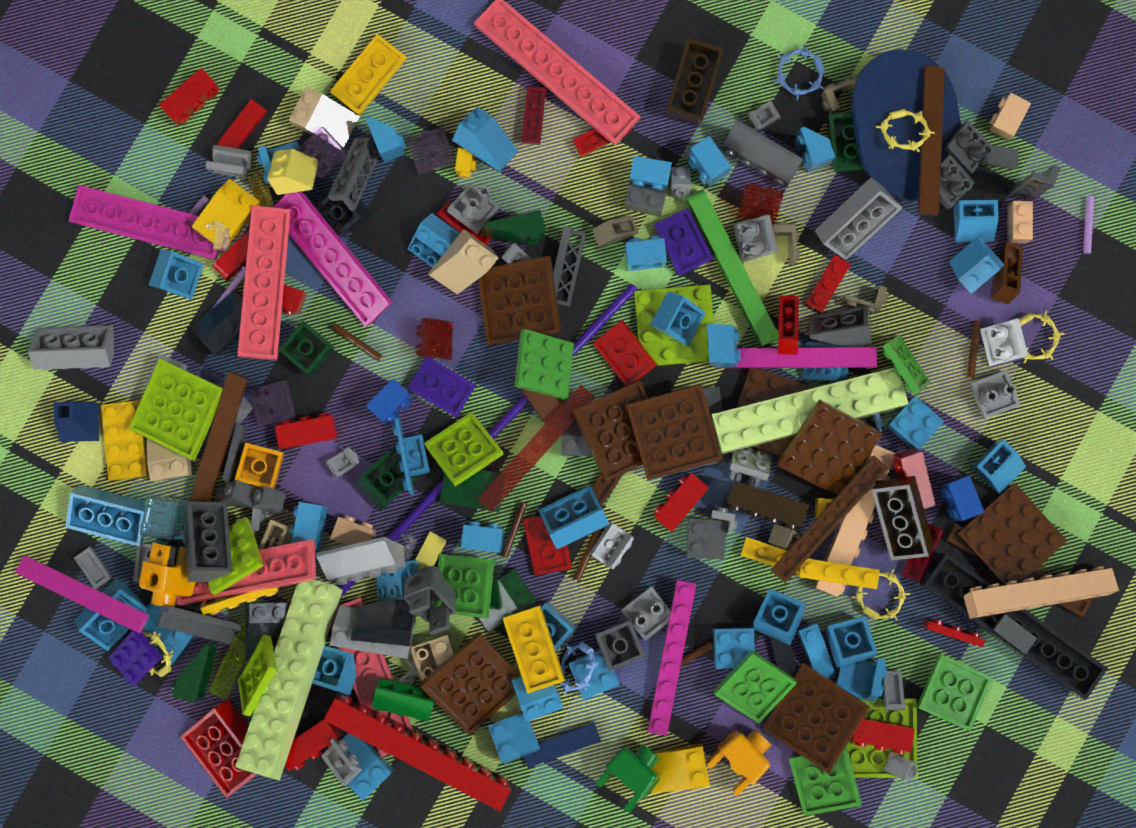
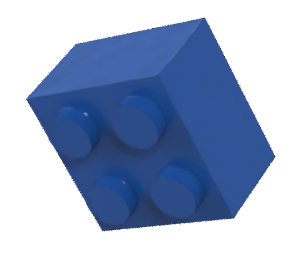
M393 378L366 407L383 423L392 424L395 422L394 418L399 417L398 413L402 409L406 410L413 403L411 400L414 397Z
M970 476L959 477L939 485L940 497L943 501H946L948 506L946 512L953 521H964L984 513Z

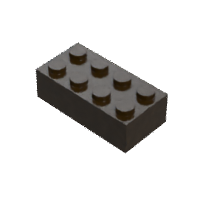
M690 38L687 39L665 116L698 126L702 125L724 48Z
M907 476L878 480L872 488V493L891 561L929 557L934 545L916 477Z
M737 481L730 482L724 504H727V508L738 512L742 509L746 511V515L759 518V515L764 516V521L777 524L779 521L783 523V527L792 530L803 526L809 507L808 504Z

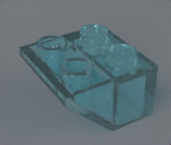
M147 496L140 535L170 540L182 539L183 537L180 532L184 530L183 512L188 501L174 497Z

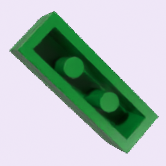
M379 678L371 708L429 722L434 700L420 687Z

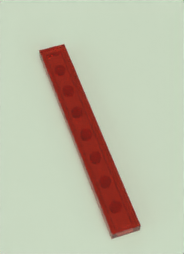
M580 385L477 500L492 512L575 421L572 411L591 403L595 397L583 385Z

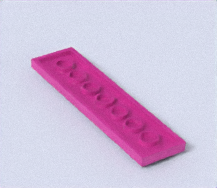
M78 185L68 220L71 223L213 260L217 259L219 247L192 228V225L199 217L197 215Z
M302 191L285 194L273 207L291 209L289 235L365 327L370 326L393 303Z

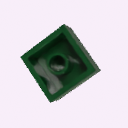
M302 321L278 350L307 375L312 376L336 347L305 321Z

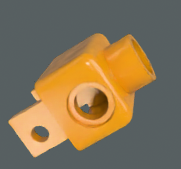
M153 542L149 561H143L139 586L142 589L153 591L151 604L175 607L177 595L191 596L196 582H187L185 547L180 546L176 565L167 564L171 546Z
M756 729L747 737L741 731L734 730L717 745L718 750L706 761V765L712 769L725 756L729 760L730 767L734 772L744 776L731 788L733 793L738 796L750 783L754 785L770 767V762L763 754L772 745Z

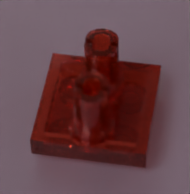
M754 183L746 184L737 216L755 219L770 215L771 222L774 224L784 192L778 191L775 187L774 189L772 187H760L757 183L753 185Z
M422 318V325H418L416 330H422L416 331L417 336L422 337L421 344L416 346V349L421 350H416V354L421 357L452 360L453 322Z

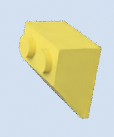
M294 149L274 151L268 181L277 195L312 190L318 160Z

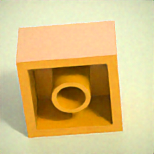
M245 443L235 480L256 488L268 486L275 489L284 453Z

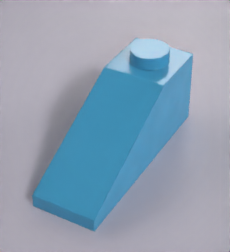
M813 622L798 628L797 634L810 666L829 679L836 677L817 623Z

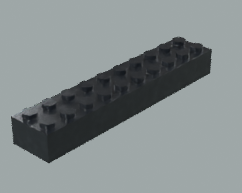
M947 553L939 555L925 575L922 583H920L921 586L1080 699H1088L1108 670L1106 666L1026 609L969 618L964 595L969 593L971 588L981 586L982 589H988L987 586L991 584ZM1003 614H1006L1037 638L1026 654L992 630Z

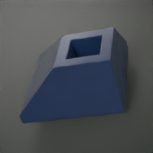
M54 402V424L60 442L100 441L99 403Z

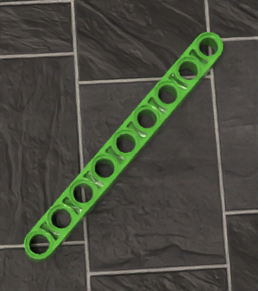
M701 189L685 197L687 205L758 343L763 348L777 341L778 332L707 194Z

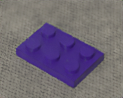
M688 208L654 224L660 239L664 238L666 252L678 276L713 260Z
M426 356L407 389L457 418L477 385Z
M133 630L108 658L113 666L124 676V679L134 687L163 657L150 644V641L142 632L138 633Z

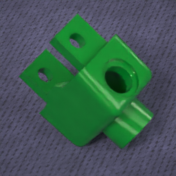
M643 743L636 752L630 748H621L605 765L607 769L597 780L596 784L599 787H604L613 774L617 776L626 787L636 793L624 807L627 812H632L641 799L648 797L660 780V774L653 769L660 758Z

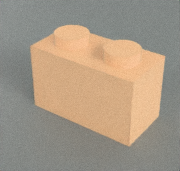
M1010 93L1007 97L1003 96L998 104L1000 108L998 113H994L989 121L992 124L989 131L1009 141L1014 137L1031 103L1013 93Z
M1013 201L1007 206V242L1026 244L1033 240V201Z
M344 515V517H338L330 539L346 545H352L373 540L377 530L372 529V524L363 521L362 524L354 522L355 518Z

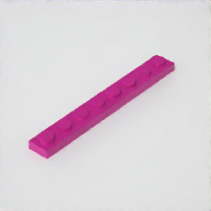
M676 580L647 729L648 733L667 736L696 589V583Z

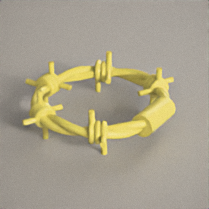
M905 109L890 112L887 119L880 126H876V128L882 130L885 140L890 145L889 149L891 147L894 149L895 146L913 151L916 149L919 152L918 147L930 137V134H935V132L929 130L922 111L917 114ZM906 115L913 116L915 124L920 121L925 128L923 133H919V135H923V139L917 143L914 141L911 143L908 140L909 144H898L895 140L896 136L894 138L891 136L890 138L886 133L888 126L892 127V125L888 124V121L905 117Z
M1047 310L1043 315L1027 313L1019 318L1020 326L1036 317L1044 322L1042 326H1045L1047 322L1054 331L1053 337H1049V339H1054L1053 347L1045 352L1043 349H1040L1043 354L1039 356H1033L1028 353L1027 357H1023L1025 359L1023 363H1026L1027 359H1048L1050 357L1051 360H1054L1051 354L1058 345L1061 338L1060 335H1064V333L1058 332L1053 321L1046 315Z
M892 569L891 573H879V576H884L890 581L889 585H891L892 581L898 585L899 597H894V599H899V605L894 610L888 611L886 608L887 614L881 616L869 607L864 606L862 598L863 594L867 593L862 592L863 587H859L856 596H852V598H857L859 605L863 609L862 613L874 620L881 618L892 619L895 617L897 621L896 614L899 612L904 599H906V595H910V593L904 592L898 579L892 574L894 569Z
M154 631V634L142 632L146 637H151L152 642L150 644L155 643V646L158 644L164 652L162 656L164 660L161 663L166 661V665L159 671L156 670L159 665L154 666L150 671L151 676H153V673H156L163 677L172 669L170 659L173 656L171 655L173 650L169 653L167 652L165 645L160 640V633L156 634V631Z

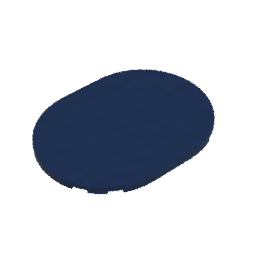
M899 49L888 51L875 57L860 71L852 90L851 110L858 153L866 174H869L870 177L881 184L896 199L914 202L918 201L921 146L918 147L919 152L916 149L913 151L895 146L894 149L892 147L889 149L890 145L885 140L882 130L876 128V126H880L887 119L890 112L905 109L917 114L922 111L924 67L940 66L924 54L912 50ZM944 73L941 161L949 155L943 148L961 126L956 93L946 73ZM906 115L905 117L888 121V124L892 125V127L888 126L886 133L890 138L891 136L893 138L896 136L895 140L898 144H909L908 140L911 143L912 141L917 143L921 140L919 133H921L922 123L919 121L915 124L913 116Z

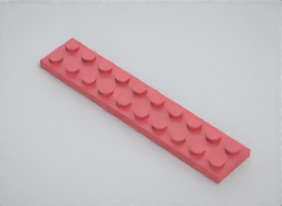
M495 0L474 22V26L614 146L640 120L641 116L504 0Z

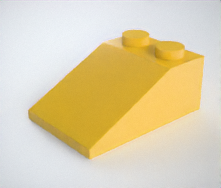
M229 179L215 193L192 225V228L223 250L250 222L252 206H260V201Z
M701 743L654 752L660 758L653 767L660 774V780L651 791V794L710 786Z

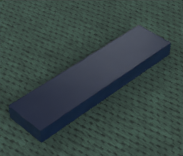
M595 722L539 742L540 750L524 756L527 767H533L601 742Z

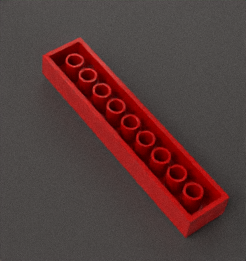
M344 693L342 695L337 694L324 721L501 811L511 792L510 783L506 777L500 774L497 776L490 773L491 770L483 765L480 768L473 764L474 761L468 757L463 756V758H460L454 750L448 747L446 749L439 747L437 741L430 738L428 741L421 737L422 734L412 729L410 732L404 729L405 725L396 720L394 722L387 720V716L381 712L373 713L369 710V706L361 702L359 704L352 702L353 698Z

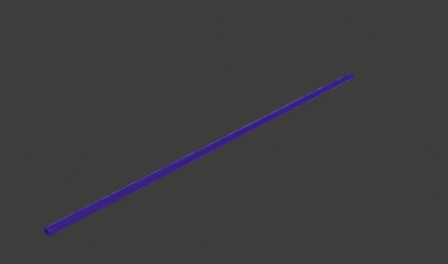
M631 283L574 342L573 357L634 295V292L638 290L635 285ZM524 395L488 431L493 440L527 406L529 401ZM443 479L386 538L396 541L441 495ZM347 581V584L340 585L338 588L343 590L341 597L357 581Z

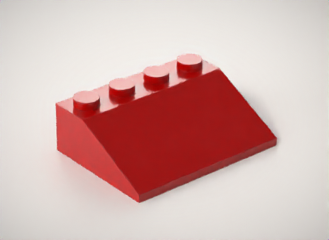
M228 699L212 709L180 736L226 799L257 775L256 773L235 767L249 726Z

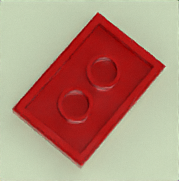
M620 320L593 343L626 387L640 380L658 365L623 320Z
M537 516L523 519L534 576L571 569L568 545L556 549L542 517Z

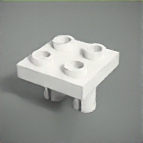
M1019 319L980 329L989 366L1028 356Z

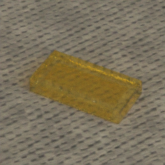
M255 172L249 178L254 197L260 201V206L273 208L274 203L267 183L264 180L263 172Z

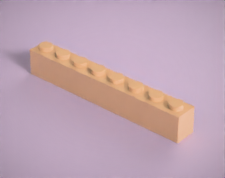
M876 445L865 460L864 465L874 455L888 467L887 471L878 480L889 479L888 473L890 469L893 470L894 468L893 455L896 453ZM874 485L839 523L824 561L851 565L853 559L858 557L861 549L859 544L861 540H865L868 530H866L868 522L871 523L875 516L873 510L876 504L872 493ZM816 580L814 588L836 597L839 594L842 595L846 584Z
M1101 566L1093 568L1091 572L1083 569L1076 571L1073 575H1070L1069 572L1061 573L1055 578H1052V575L1040 577V580L1035 581L1034 578L1023 580V583L1018 584L1017 581L1007 582L1005 586L992 584L987 586L988 589H982L981 586L969 589L970 592L964 595V600L969 618H976L1106 596L1119 591L1113 569H1104Z

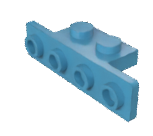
M394 418L395 425H392L394 436H398L399 441L396 443V449L398 454L402 456L399 465L401 472H405L406 477L403 479L404 489L408 490L410 495H413L415 493L411 476L430 472L422 434L404 438L399 418Z

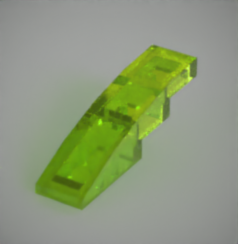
M245 618L241 624V631H238L236 637H234L209 689L210 693L227 700L246 663L244 661Z

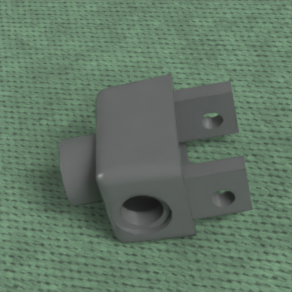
M427 566L422 568L419 573L406 578L404 600L409 604V612L429 622V632L432 635L448 630L449 616L456 613V592L442 577L441 569L435 566ZM441 599L443 601L440 606L434 607L438 600Z

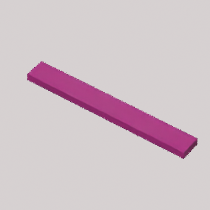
M877 347L798 348L797 355L778 354V348H737L740 349L741 361H738V366L725 367L877 368Z
M23 556L15 573L138 633H141L149 617L148 614L28 556Z

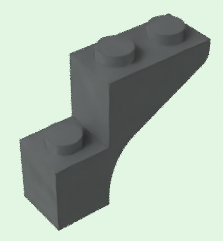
M235 480L223 484L217 489L216 502L227 503V506L255 508L275 514L282 511L286 493L268 486L256 488Z

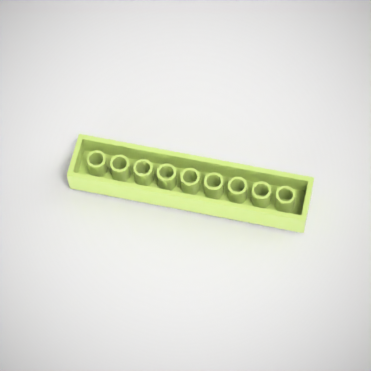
M894 368L712 414L711 419L721 454L796 435L819 399L856 419L902 408L909 403L901 376L897 375Z
M317 580L297 583L274 651L276 667H278L275 678L270 680L267 692L261 696L259 706L254 710L235 767L280 780L343 591L337 586Z

